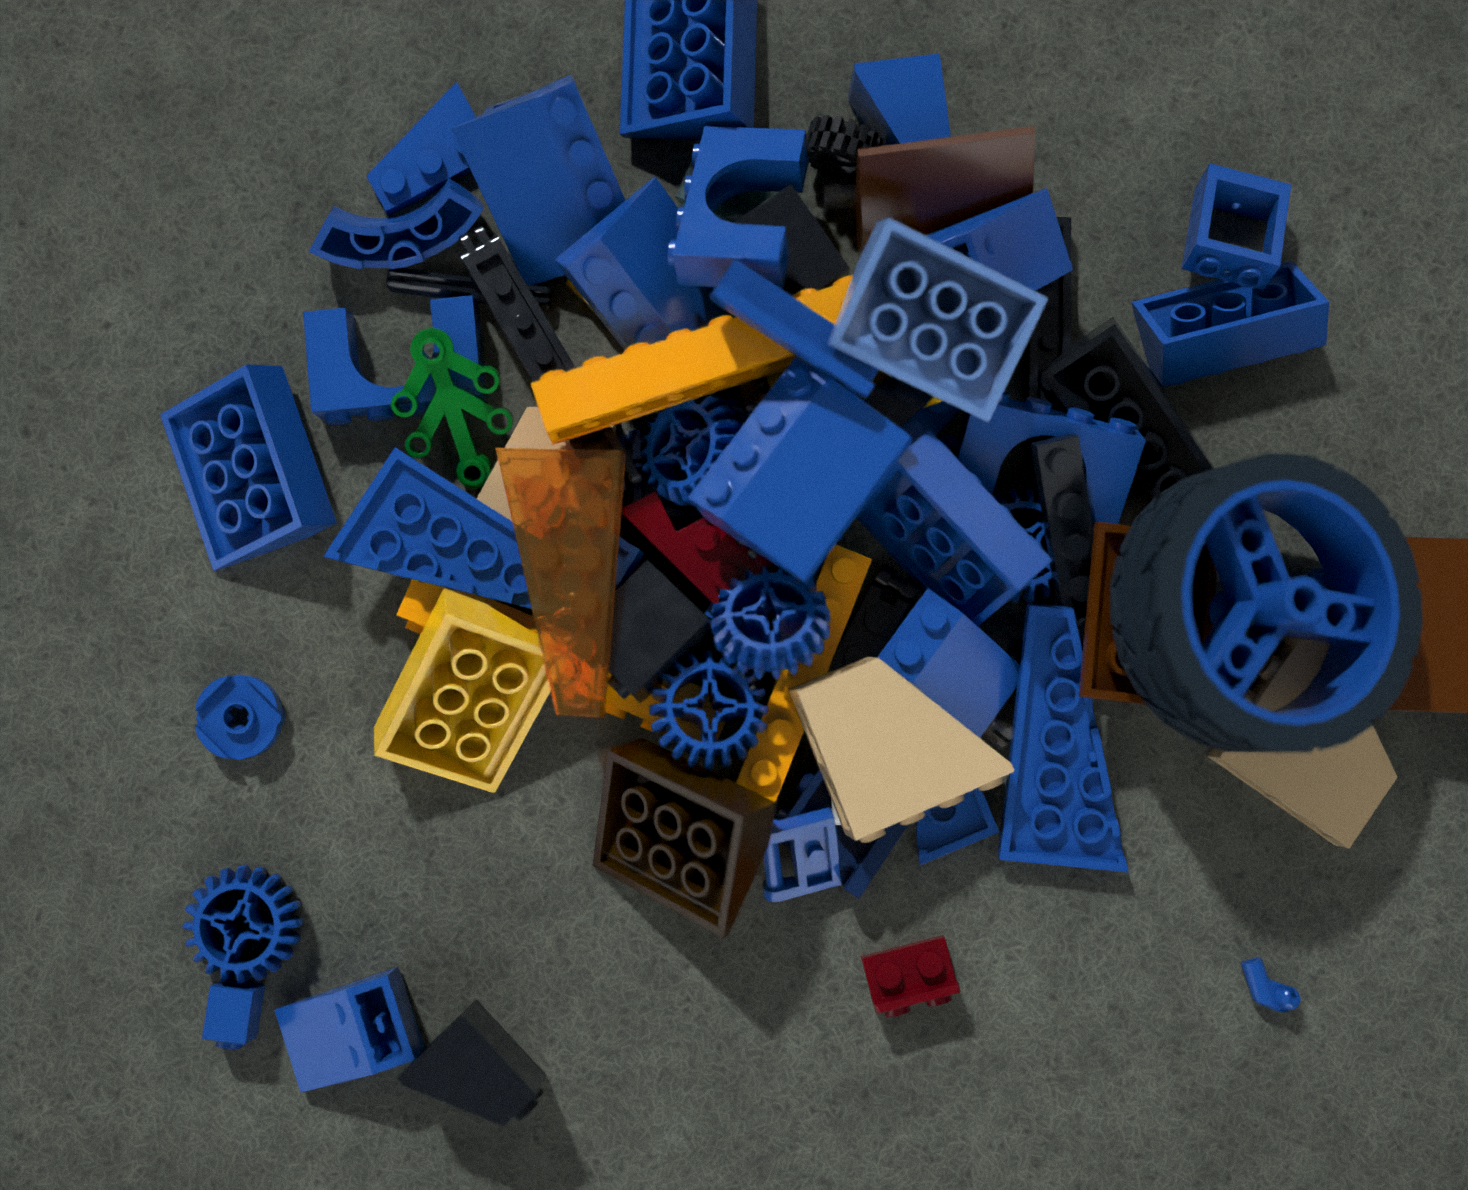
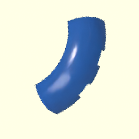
M448 178L442 189L429 202L414 211L389 218L363 217L334 206L309 252L324 260L356 269H363V267L396 269L423 262L424 259L452 246L476 222L484 206L472 193Z

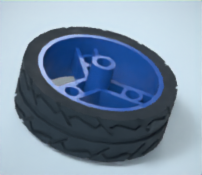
M1273 453L1237 461L1186 477L1161 492L1159 500L1155 497L1135 518L1120 546L1122 555L1116 558L1110 584V620L1116 628L1112 629L1121 665L1135 691L1143 696L1141 699L1164 724L1189 740L1225 752H1312L1316 747L1320 751L1349 742L1373 726V720L1376 716L1380 719L1400 696L1413 668L1412 656H1417L1423 626L1422 592L1416 584L1420 580L1412 550L1397 521L1388 515L1390 511L1369 487L1343 469L1335 468L1333 464L1307 455ZM1263 510L1279 516L1295 528L1311 546L1325 571L1330 591L1322 589L1320 584L1312 578H1289ZM1205 540L1224 591L1217 593L1210 602L1209 614L1214 628L1203 644L1200 645L1192 618L1191 583L1195 561ZM1252 630L1253 632L1246 638L1245 631ZM1282 636L1329 643V649L1320 671L1307 689L1288 705L1271 712L1253 705L1242 698Z

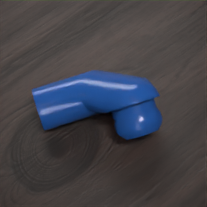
M1261 957L1241 962L1251 996L1256 1003L1283 1013L1288 1010H1295L1299 1006L1300 994L1298 990L1292 986H1286L1269 979Z

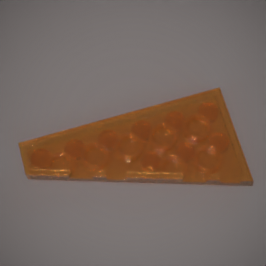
M496 448L556 715L605 718L626 454L621 450Z

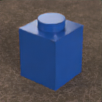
M220 980L211 985L202 1039L216 1041L215 1046L219 1048L240 1049L243 1045L258 1036L265 985L249 982L239 984L234 980L227 982Z

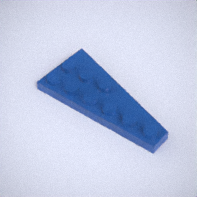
M396 447L323 556L328 559L585 622L611 596L616 588Z
M1027 603L1009 752V762L1012 763L1015 772L1008 774L1006 778L997 855L1000 860L1128 872L1120 840L1119 824L1115 816L1111 797L1112 790L1100 733L1094 716L1092 698L1079 697L1083 652L1074 609L1065 606Z

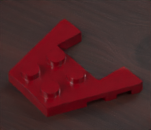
M656 492L621 509L624 516L713 604L719 603L718 595L720 594V589H731L729 583L732 577L744 581V574L747 569L754 575L761 574L764 565L770 573H776L780 568L762 555L751 561L746 555L750 549L748 546L744 545L739 548L734 542V537L728 535L705 518L676 531Z

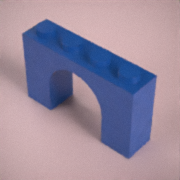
M704 126L700 144H694L693 174L687 175L685 179V206L679 207L677 210L676 240L671 239L668 247L669 266L675 267L679 285L717 287L735 258L783 290L789 262L786 227L734 224L720 219L714 213L723 202L744 192H780L791 184L796 192L802 193L809 163L806 130Z
M473 295L430 299L432 327L445 331L451 337L455 352L484 366L479 305ZM346 308L303 312L311 413L320 419H325V423L329 425L351 423L352 416L367 415V419L371 421L392 419L391 400L398 391L403 389L404 385L399 387H382L369 382L365 378L358 360L355 317ZM434 344L432 358L439 356L440 351L436 344ZM449 369L454 385L487 402V394L479 392L475 388L472 379ZM485 372L479 376V381L483 386H486ZM431 373L417 396L419 406L415 413L411 415L413 417L424 416L437 391ZM401 396L398 398V405L401 409H412V401L408 397Z
M1006 391L1003 392L989 422L965 412L953 455L969 472L979 478L982 486L991 495L993 494L1002 462L1014 446L1035 436L1049 435L1058 437L1073 433L1079 436L1093 534L1095 522L1119 523L1146 442L1141 433L1135 430L1136 424L1120 418H1111L1109 423L1094 420L1093 413L1079 408L1070 407L1067 413L1051 409V403L1033 397H1027L1025 402L1009 399L1010 394Z

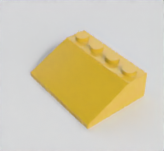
M444 588L374 726V756L495 793L569 659L568 653L486 603Z

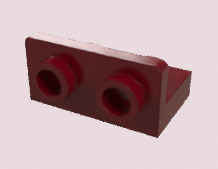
M943 935L860 956L876 1014L885 1013V1017L904 1015L911 1011V1005L926 1002L927 1006L943 1005L952 1001L951 995L961 992L959 983L954 975L946 940Z

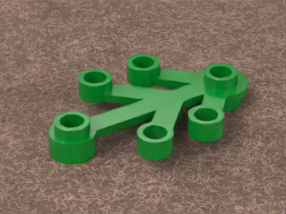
M432 327L425 328L412 339L410 352L415 365L403 389L393 396L391 408L399 417L413 415L419 406L417 396L431 373L437 391L417 430L407 437L405 441L406 451L415 458L425 457L432 449V437L445 414L460 457V462L456 469L457 477L468 488H480L484 486L492 472V464L484 454L476 452L463 410L487 422L490 431L498 435L505 434L511 429L514 423V416L508 408L495 407L454 385L449 369L472 379L475 388L484 394L492 393L497 389L501 381L500 374L492 366H481L455 352L454 343L445 331ZM425 344H436L440 351L439 356L431 358L426 355L424 350ZM484 372L492 374L495 379L494 385L491 387L483 386L479 381L480 374ZM401 396L408 397L412 401V409H401L398 405V398ZM498 413L505 415L508 419V425L497 427L493 422V416ZM415 437L424 439L427 445L426 449L422 451L416 450L412 445V439ZM468 466H476L479 468L481 476L477 479L468 477L466 468Z

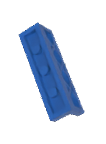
M734 258L709 299L807 364L829 375L856 396L867 397L874 387V384L871 382L879 369L827 345L835 326L833 323Z

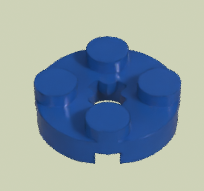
M248 675L226 676L213 681L202 691L195 711H198L196 717L198 725H195L199 740L211 753L227 759L242 760L261 755L276 742L285 721V711L282 708L281 700L272 686L258 677ZM233 707L247 709V719L249 721L246 726L241 724L233 727L230 722L234 716L230 711Z

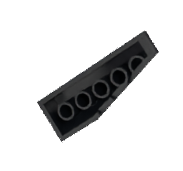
M1114 317L1076 341L1041 372V375L1067 412L1070 407L1079 408L1093 413L1094 420L1109 423L1111 418H1120L1136 424L1135 430L1141 433L1146 442L1133 480L1146 490L1153 499L1156 497L1159 500L1161 492L1186 477L1215 469Z

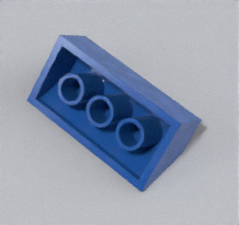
M1292 261L1280 264L1279 269L1264 290L1247 288L1237 283L1218 279L1132 302V309L1148 366L1163 387L1183 384L1186 381L1212 374H1222L1228 370L1251 364H1261L1267 360L1290 354L1303 353L1309 349L1325 346L1327 341L1329 301Z

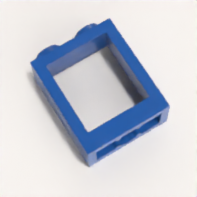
M1209 163L1195 188L1181 269L1198 273L1204 277H1214L1237 283L1243 287L1264 290L1281 264L1291 184ZM1213 208L1267 221L1263 252L1209 239L1208 235Z

